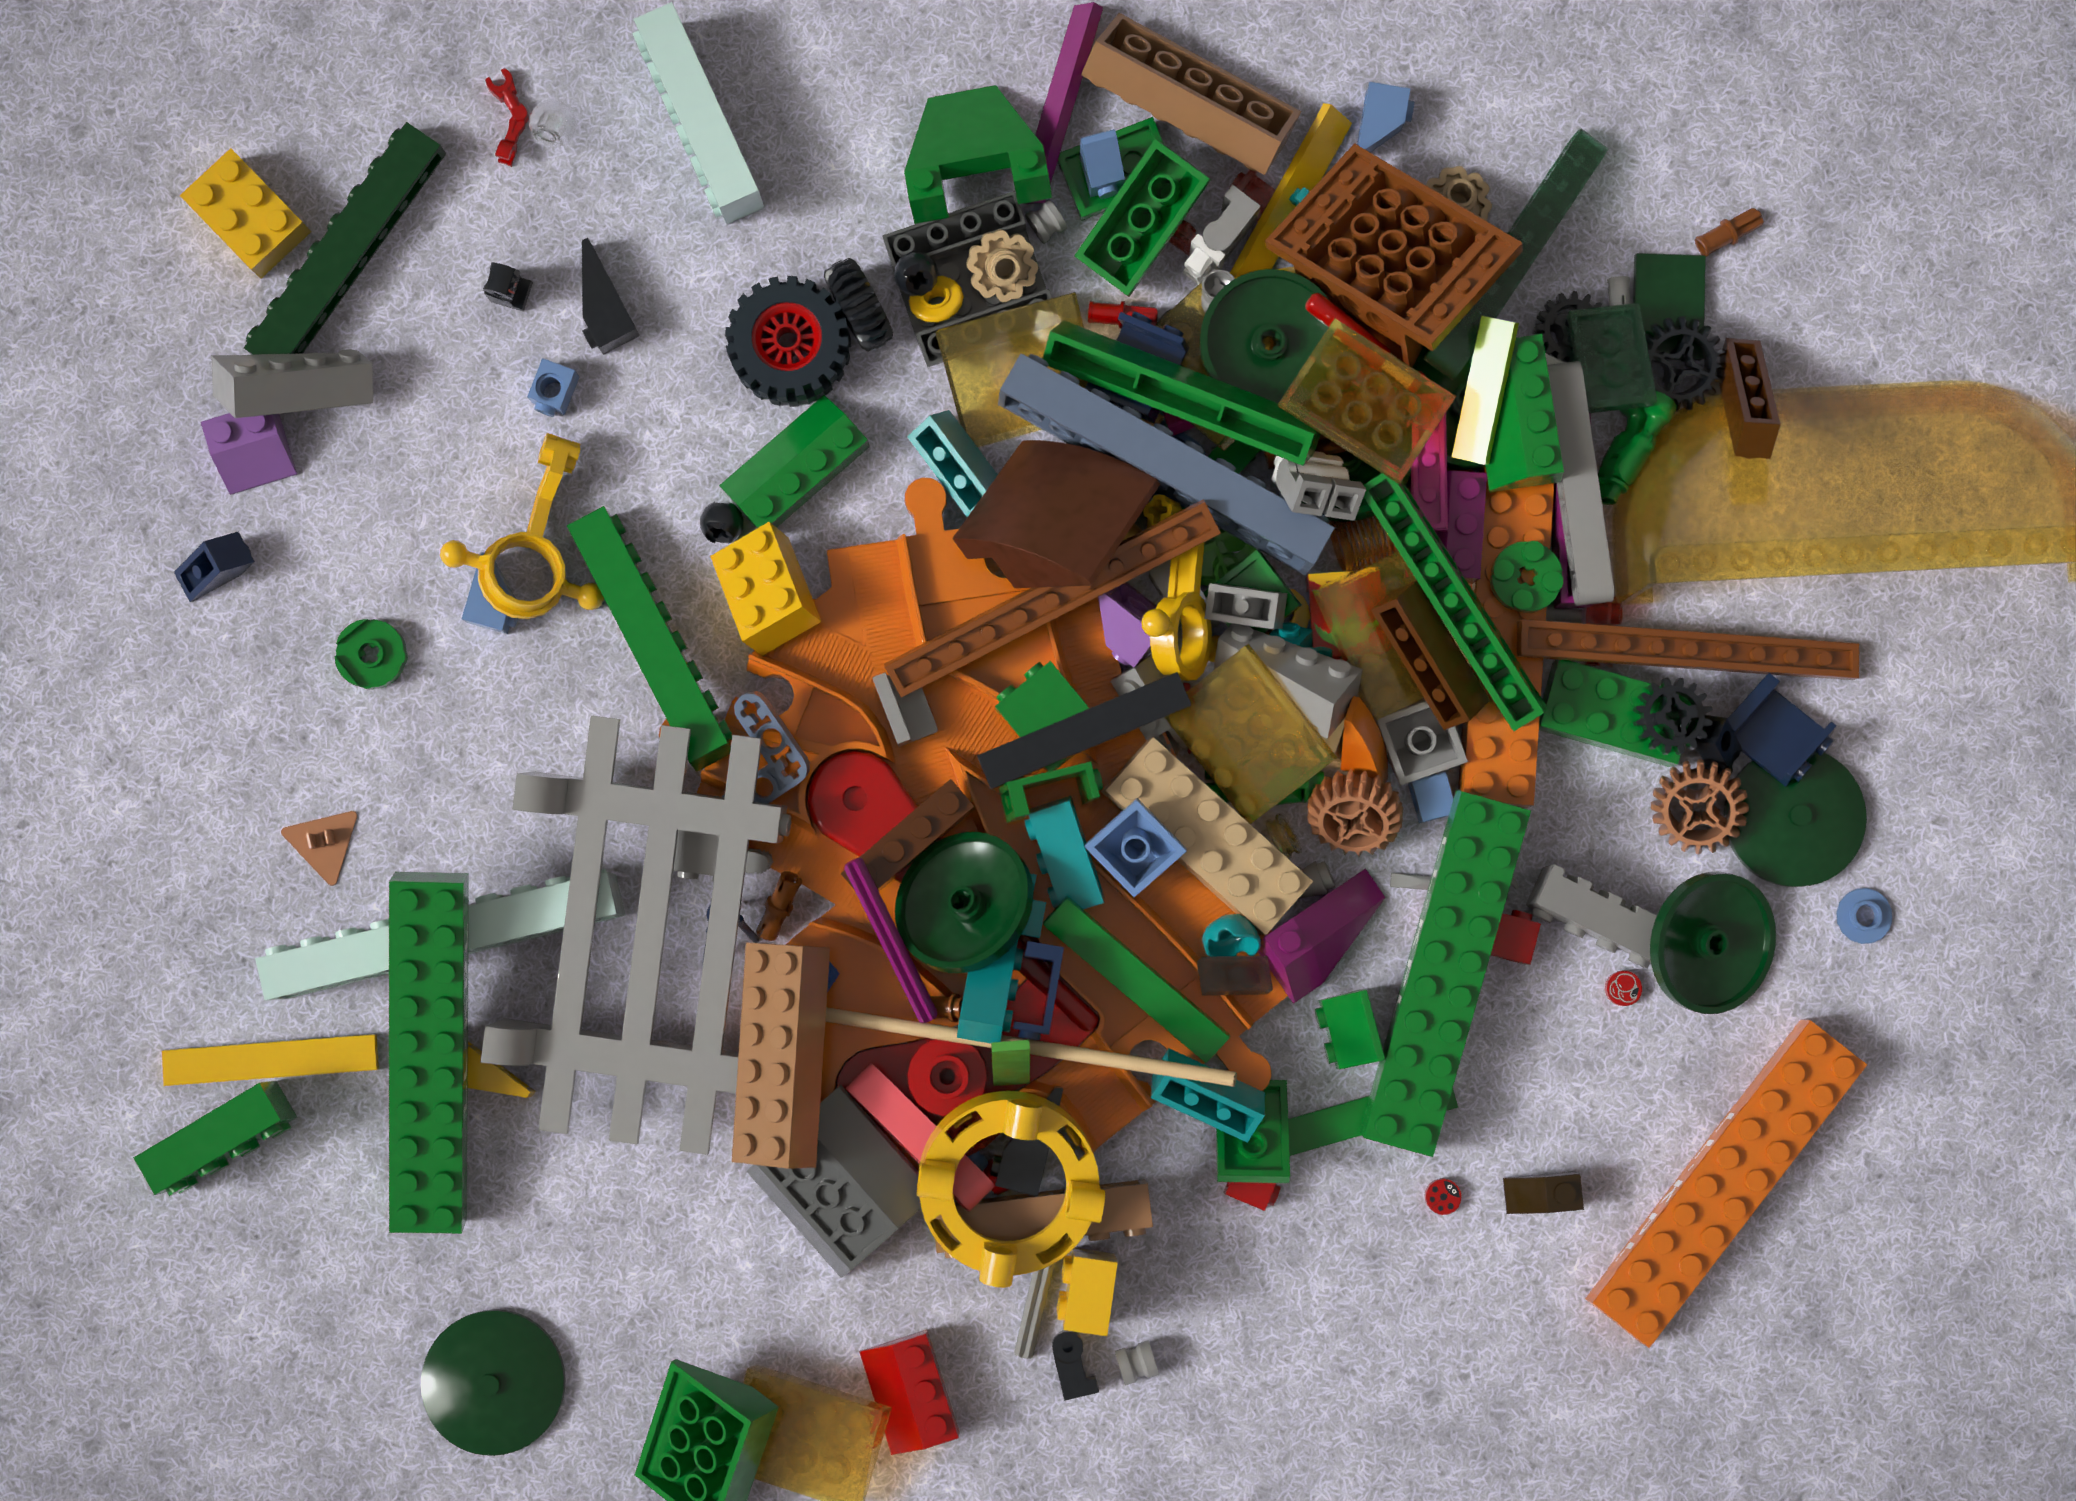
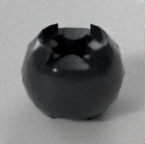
M909 252L900 257L895 265L894 279L896 285L904 293L910 296H923L932 291L936 285L938 268L928 255L922 252Z
M713 502L705 507L700 516V528L710 542L730 544L739 538L744 529V518L741 511L733 503Z

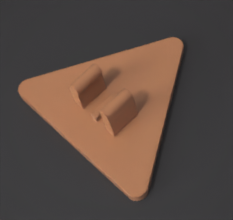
M349 811L284 827L281 830V834L328 885L334 886L337 883L357 819V813Z

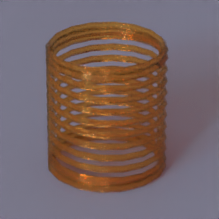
M1376 515L1374 518L1382 546L1379 543L1373 517L1368 519L1375 537L1376 547L1373 543L1368 521L1363 519L1371 549L1367 543L1362 520L1357 522L1363 537L1365 550L1362 546L1356 521H1351L1360 552L1356 546L1350 521H1330L1329 525L1335 527L1330 535L1332 545L1343 572L1356 571L1358 568L1368 567L1369 564L1373 566L1374 563L1379 564L1380 561L1384 563L1385 560L1389 561L1391 558L1401 557L1385 531L1387 546ZM1345 524H1346V526H1347V528H1348V531H1349V534H1350V538H1351V541H1352V544H1353L1354 553H1353L1352 548H1351V546H1350V542H1349V538H1348V535H1347V532H1346ZM1338 537H1339V540H1340V544H1341V546H1342L1343 554H1342V551H1341V548H1340V545H1339Z

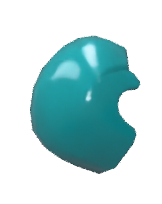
M1228 914L1219 917L1206 927L1202 937L1203 946L1208 956L1214 959H1228L1231 962L1235 961L1237 954L1240 952H1246L1250 957H1253L1261 947L1260 937L1255 926L1240 914Z

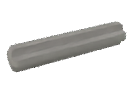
M1055 1263L1032 1273L1014 1350L1015 1355L1025 1359L1033 1357Z

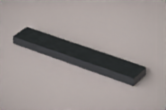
M1176 672L977 755V758L992 790L1004 785L1006 782L1026 776L1191 706V702L1179 674Z

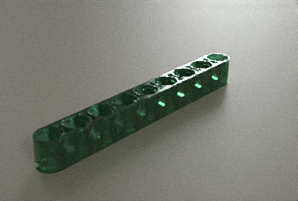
M1582 128L1578 129L1507 232V234L1523 243L1522 253L1434 351L1430 349L1427 351L1423 358L1424 361L1451 381L1460 373L1474 353L1481 316L1497 318L1607 153L1608 148Z

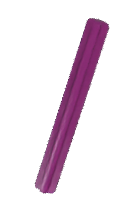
M856 858L845 864L844 870L919 1022L927 1023L937 1017V1010L864 860Z

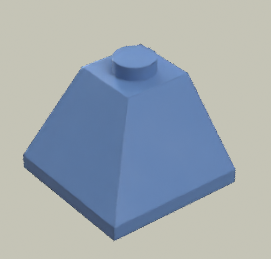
M1138 798L1084 846L1133 897L1138 895L1187 852V848Z

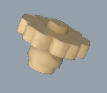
M1462 166L1448 167L1442 169L1438 178H1431L1427 181L1426 186L1483 220H1487L1492 208L1491 202L1486 198L1490 188L1483 181L1479 173L1467 175L1466 170Z
M1002 229L995 230L993 233L987 232L983 234L981 238L982 245L972 246L966 261V267L974 273L971 277L972 286L985 298L996 295L1001 302L1019 299L1023 294V286L1033 285L1036 278L1035 274L1038 271V264L1031 259L1034 252L1033 246L1022 235L1013 234L1009 237Z

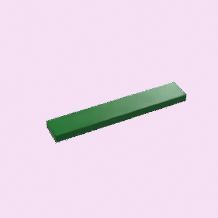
M1068 896L1044 920L1043 926L1205 1063L1230 1038V1034Z
M1453 1089L1446 1111L1459 1108ZM1370 1095L1288 1118L1290 1156L1361 1136L1359 1131Z

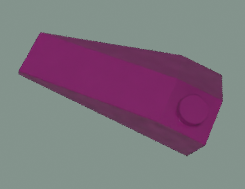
M1366 868L1260 939L1261 947L1258 953L1293 1004L1325 982L1386 898Z

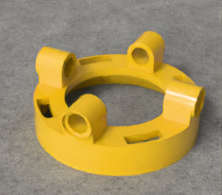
M998 1091L977 1096L959 1105L947 1114L931 1133L919 1164L916 1196L920 1197L921 1209L930 1232L941 1247L953 1258L972 1269L978 1270L980 1275L979 1281L989 1286L1010 1287L1012 1286L1013 1275L1032 1273L1054 1264L1072 1251L1084 1237L1092 1222L1100 1223L1102 1219L1105 1190L1100 1188L1097 1163L1085 1133L1074 1118L1064 1109L1034 1094L1019 1091ZM977 1111L982 1119L965 1128L951 1140L947 1130L952 1125L957 1129L961 1124L972 1118L971 1112ZM1065 1125H1067L1065 1132L1072 1139L1076 1147L1081 1143L1084 1148L1085 1155L1079 1159L1069 1142L1058 1132ZM998 1133H1004L1009 1137L1020 1140H1041L1057 1155L1065 1172L1066 1191L1058 1214L1043 1230L1021 1240L1001 1241L978 1233L961 1217L953 1198L955 1171L964 1154L980 1140ZM940 1214L948 1229L945 1227L941 1219H936V1217H938ZM952 1234H953V1235L955 1236V1238L958 1239L961 1243H958L957 1241H955V1240L951 1237Z

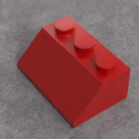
M927 1329L859 1351L891 1455L924 1450L959 1438L960 1431Z

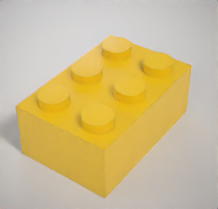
M232 148L180 195L260 279L312 232Z
M767 522L710 556L742 642L761 656L821 623L820 616L789 537L772 523Z
M1073 1248L1071 1255L1064 1256L1062 1283L1067 1284L1066 1291L1059 1290L1056 1311L1057 1320H1063L1064 1330L1108 1336L1118 1265L1115 1253Z

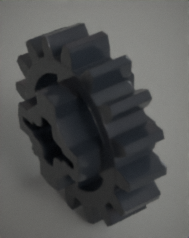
M1573 291L1569 299H1566L1563 293L1558 294L1556 304L1548 300L1544 305L1547 312L1540 311L1536 316L1542 324H1538L1533 328V332L1543 335V342L1547 348L1545 353L1548 355L1553 354L1556 356V359L1561 361L1574 362L1578 360L1582 367L1589 363V356L1596 360L1601 355L1598 348L1605 349L1609 344L1603 336H1607L1612 332V328L1603 326V323L1610 317L1609 314L1600 315L1598 312L1602 303L1598 302L1592 306L1589 303L1591 295L1587 294L1580 300L1578 299L1577 291ZM1564 309H1574L1572 313L1567 315L1563 313L1556 314ZM1587 316L1591 319L1594 328L1590 326ZM1578 318L1576 322L1577 333L1568 341L1570 335V328L1568 326ZM1551 331L1556 334L1559 342L1558 345L1553 340ZM1579 344L1583 346H1589L1588 348L1581 351H1571V348L1573 346Z
M1667 677L1661 680V688L1656 683L1648 685L1650 695L1647 693L1639 694L1638 698L1644 704L1643 706L1633 708V712L1641 715V719L1633 722V726L1643 727L1644 731L1638 738L1641 740L1649 737L1651 739L1649 749L1652 750L1661 745L1662 755H1667L1672 750V747H1674L1675 753L1681 755L1685 751L1684 745L1693 750L1698 747L1695 738L1700 740L1707 738L1708 735L1702 728L1713 724V721L1705 718V714L1713 709L1712 706H1703L1702 701L1707 697L1706 693L1698 696L1694 693L1697 687L1696 683L1684 687V679L1678 678L1674 685H1672ZM1679 695L1685 697L1691 703V706L1682 702ZM1660 696L1659 708L1655 713L1650 714L1654 701ZM1671 711L1672 713H1678L1679 719L1676 721L1667 720L1666 714ZM1695 719L1691 732L1685 737V734H1687V724L1690 720ZM1653 727H1658L1664 731L1667 738L1658 734Z

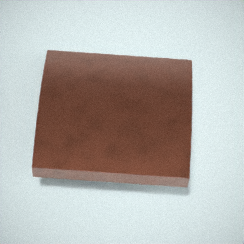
M1023 440L952 539L967 559L993 558L1014 589L1091 586L1148 504L1160 483L1151 475L1121 460L1091 449L1062 442Z

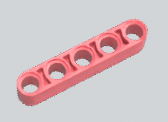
M870 1063L845 1089L920 1164L924 1147L936 1125L882 1072ZM964 1154L955 1171L953 1198L970 1212L995 1185Z

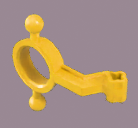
M546 433L538 456V463L547 467L536 493L527 531L499 538L486 549L484 555L468 551L465 544L459 540L448 541L440 549L441 560L446 566L457 568L464 564L477 568L478 583L485 599L495 610L511 618L531 619L545 615L557 605L562 595L577 599L579 605L586 610L597 609L604 601V597L597 584L586 583L579 586L567 581L565 564L560 551L551 541L543 537L551 504L563 472L572 474L581 449L580 443ZM514 547L530 548L540 553L549 563L553 573V586L550 592L544 597L532 601L518 600L506 594L498 585L494 574L497 556L506 549Z
M1154 495L1152 501L1143 510L1144 517L1147 518V528L1183 510L1180 503L1165 495ZM1204 542L1171 559L1168 597L1163 598L1155 609L1148 610L1143 615L1141 621L1142 629L1150 636L1152 658L1157 669L1163 675H1171L1178 672L1180 679L1186 681L1197 680L1204 673L1208 661L1215 663L1217 643L1220 637L1219 635L1212 636L1211 620L1204 619L1206 603L1200 596ZM1180 618H1181V624H1182V647H1181V652H1180V654H1179V648H1178V626H1179V620H1180Z

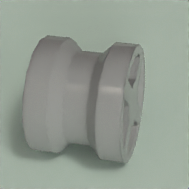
M1049 199L1042 203V208L1038 211H1030L1025 214L1028 224L1043 244L1050 241L1051 235L1055 232L1062 233L1067 229L1062 215Z

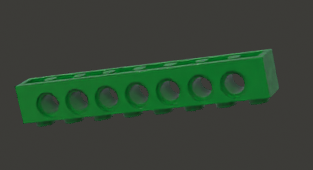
M1391 467L1364 484L1363 486L1366 488L1364 498L1513 732L1545 713L1548 708L1396 469Z

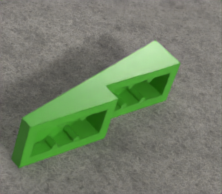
M1029 1040L991 1043L994 1086L1030 1083Z

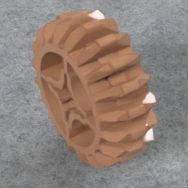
M1702 759L1697 761V768L1691 769L1689 761L1683 762L1684 772H1680L1676 767L1670 768L1672 779L1661 776L1659 783L1663 788L1659 787L1653 790V796L1658 800L1651 802V810L1657 812L1653 815L1652 820L1654 824H1662L1658 833L1661 836L1670 834L1668 843L1671 846L1675 845L1679 840L1682 841L1681 850L1683 852H1686L1690 845H1695V852L1699 855L1702 853V846L1708 845L1709 851L1714 853L1716 852L1717 841L1722 846L1727 847L1729 845L1727 835L1735 838L1740 835V830L1737 826L1746 825V817L1742 814L1749 811V805L1742 802L1747 798L1746 790H1737L1741 785V780L1739 778L1728 780L1731 775L1729 768L1723 769L1720 774L1717 773L1718 763L1715 761L1711 763L1709 769L1704 768V760ZM1694 783L1707 784L1700 790H1693L1687 787V785ZM1719 791L1726 796L1730 805L1726 817H1723L1720 814V809L1714 805ZM1673 796L1678 798L1679 804L1685 808L1683 819L1680 823L1674 818L1669 805ZM1697 802L1699 806V802H1706V810L1702 811L1700 808V812H1693V804ZM1699 824H1707L1712 827L1707 830H1693Z
M1350 769L1347 775L1336 771L1333 778L1325 776L1321 784H1316L1308 800L1307 819L1308 824H1311L1312 834L1318 835L1320 844L1329 842L1331 851L1340 848L1343 850L1344 855L1349 851H1355L1360 857L1363 851L1373 855L1377 848L1385 850L1389 842L1395 841L1399 830L1402 828L1404 809L1402 802H1400L1399 792L1392 791L1391 782L1381 783L1380 775L1373 778L1368 777L1366 770L1361 775L1354 774L1353 770Z

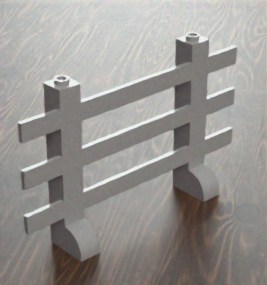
M591 716L583 778L537 771L517 773L512 810L578 816L552 1025L504 1018L485 1026L481 1063L509 1066L531 1064L547 1066L539 1130L568 1134L576 1070L617 1076L609 1141L636 1145L639 1144L646 1081L687 1086L679 1151L708 1155L717 1091L736 1094L739 1052L722 1049L749 840L769 843L783 842V837L788 836L790 833L791 815L787 814V806L754 802L762 738L732 735L725 797L683 792L691 729L661 725L654 788L613 782L621 719ZM608 820L649 826L622 1035L582 1029ZM678 830L719 835L693 1045L652 1040Z

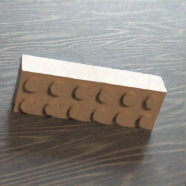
M1121 13L1117 14L1095 41L1081 74L1095 86L1115 93L1126 103L1137 105L1150 112L1156 119L1172 124L1181 129L1185 135L1205 142L1218 153L1228 155L1243 163L1249 170L1258 171L1263 175L1267 173L1285 146L1302 112Z
M746 943L732 1162L786 1169L816 1167L830 948Z
M1142 1179L1100 1184V1188L1105 1190L1102 1219L1100 1223L1092 1222L1085 1235H1088L1089 1241L1110 1239V1232L1123 1231L1125 1237L1146 1234L1145 1228L1153 1227L1147 1181ZM1066 1189L1039 1192L1038 1196L1026 1193L985 1198L970 1212L964 1209L958 1202H955V1205L964 1221L978 1233L996 1240L1015 1241L1037 1234L1052 1222L1062 1206ZM940 1214L938 1217H936V1219H941L945 1227L948 1229ZM952 1234L951 1237H952L955 1241H957L958 1243H961V1242H960L958 1239H956L955 1236ZM935 1239L936 1252H945V1258H953Z

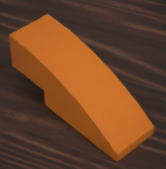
M1353 696L1344 720L1341 770L1349 772L1352 769L1354 774L1361 775L1366 770L1368 777L1373 778L1380 775L1381 783H1386L1388 780V758L1381 732L1371 712L1361 698Z

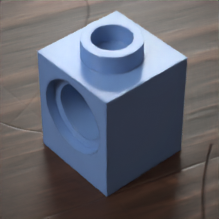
M542 358L527 398L535 404L534 410L550 417H554L555 412L565 415L580 376L573 369ZM551 383H559L561 385L559 394L553 398L545 397V388Z
M1446 772L1435 773L1408 783L1419 824L1449 816L1453 796Z

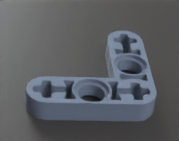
M749 691L736 701L734 710L737 719L750 737L762 738L761 754L768 764L758 770L757 779L760 777L769 779L773 785V792L769 796H761L755 792L754 802L770 803L799 784L808 775L810 762L769 700L758 691ZM747 699L750 703L756 701L759 703L760 707L757 709V714L761 720L767 715L771 719V721L764 723L758 730L753 726L759 722L755 714L750 713L747 715L744 711L747 707V702L745 701ZM774 728L780 732L782 736L780 746L770 747L765 744L763 733L766 729ZM787 745L791 748L785 754L789 761L792 763L798 761L801 765L797 770L799 776L794 772L786 773L785 768L788 766V762L783 755L778 760L774 757Z

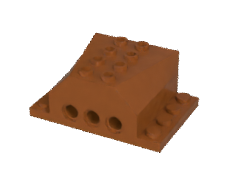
M1355 143L1265 240L1268 250L1294 265L1295 274L1308 279L1319 287L1332 303L1391 349L1392 355H1395L1397 359L1404 362L1410 369L1413 368L1423 347L1425 346L1434 351L1523 251V243Z

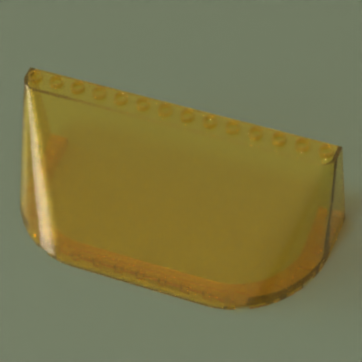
M1949 380L1772 389L1781 425L1771 459H1747L1735 456L1722 395L1706 397V403L1703 405L1694 402L1692 410L1682 408L1675 412L1671 421L1663 427L1656 437L1655 449L1649 456L1635 482L1628 486L1629 490L1627 493L1620 494L1617 503L1613 505L1612 549L1616 605L1653 603L1652 586L1664 583L2067 563L2068 583L2076 582V441L2050 414L2035 403L2012 391L1987 383Z

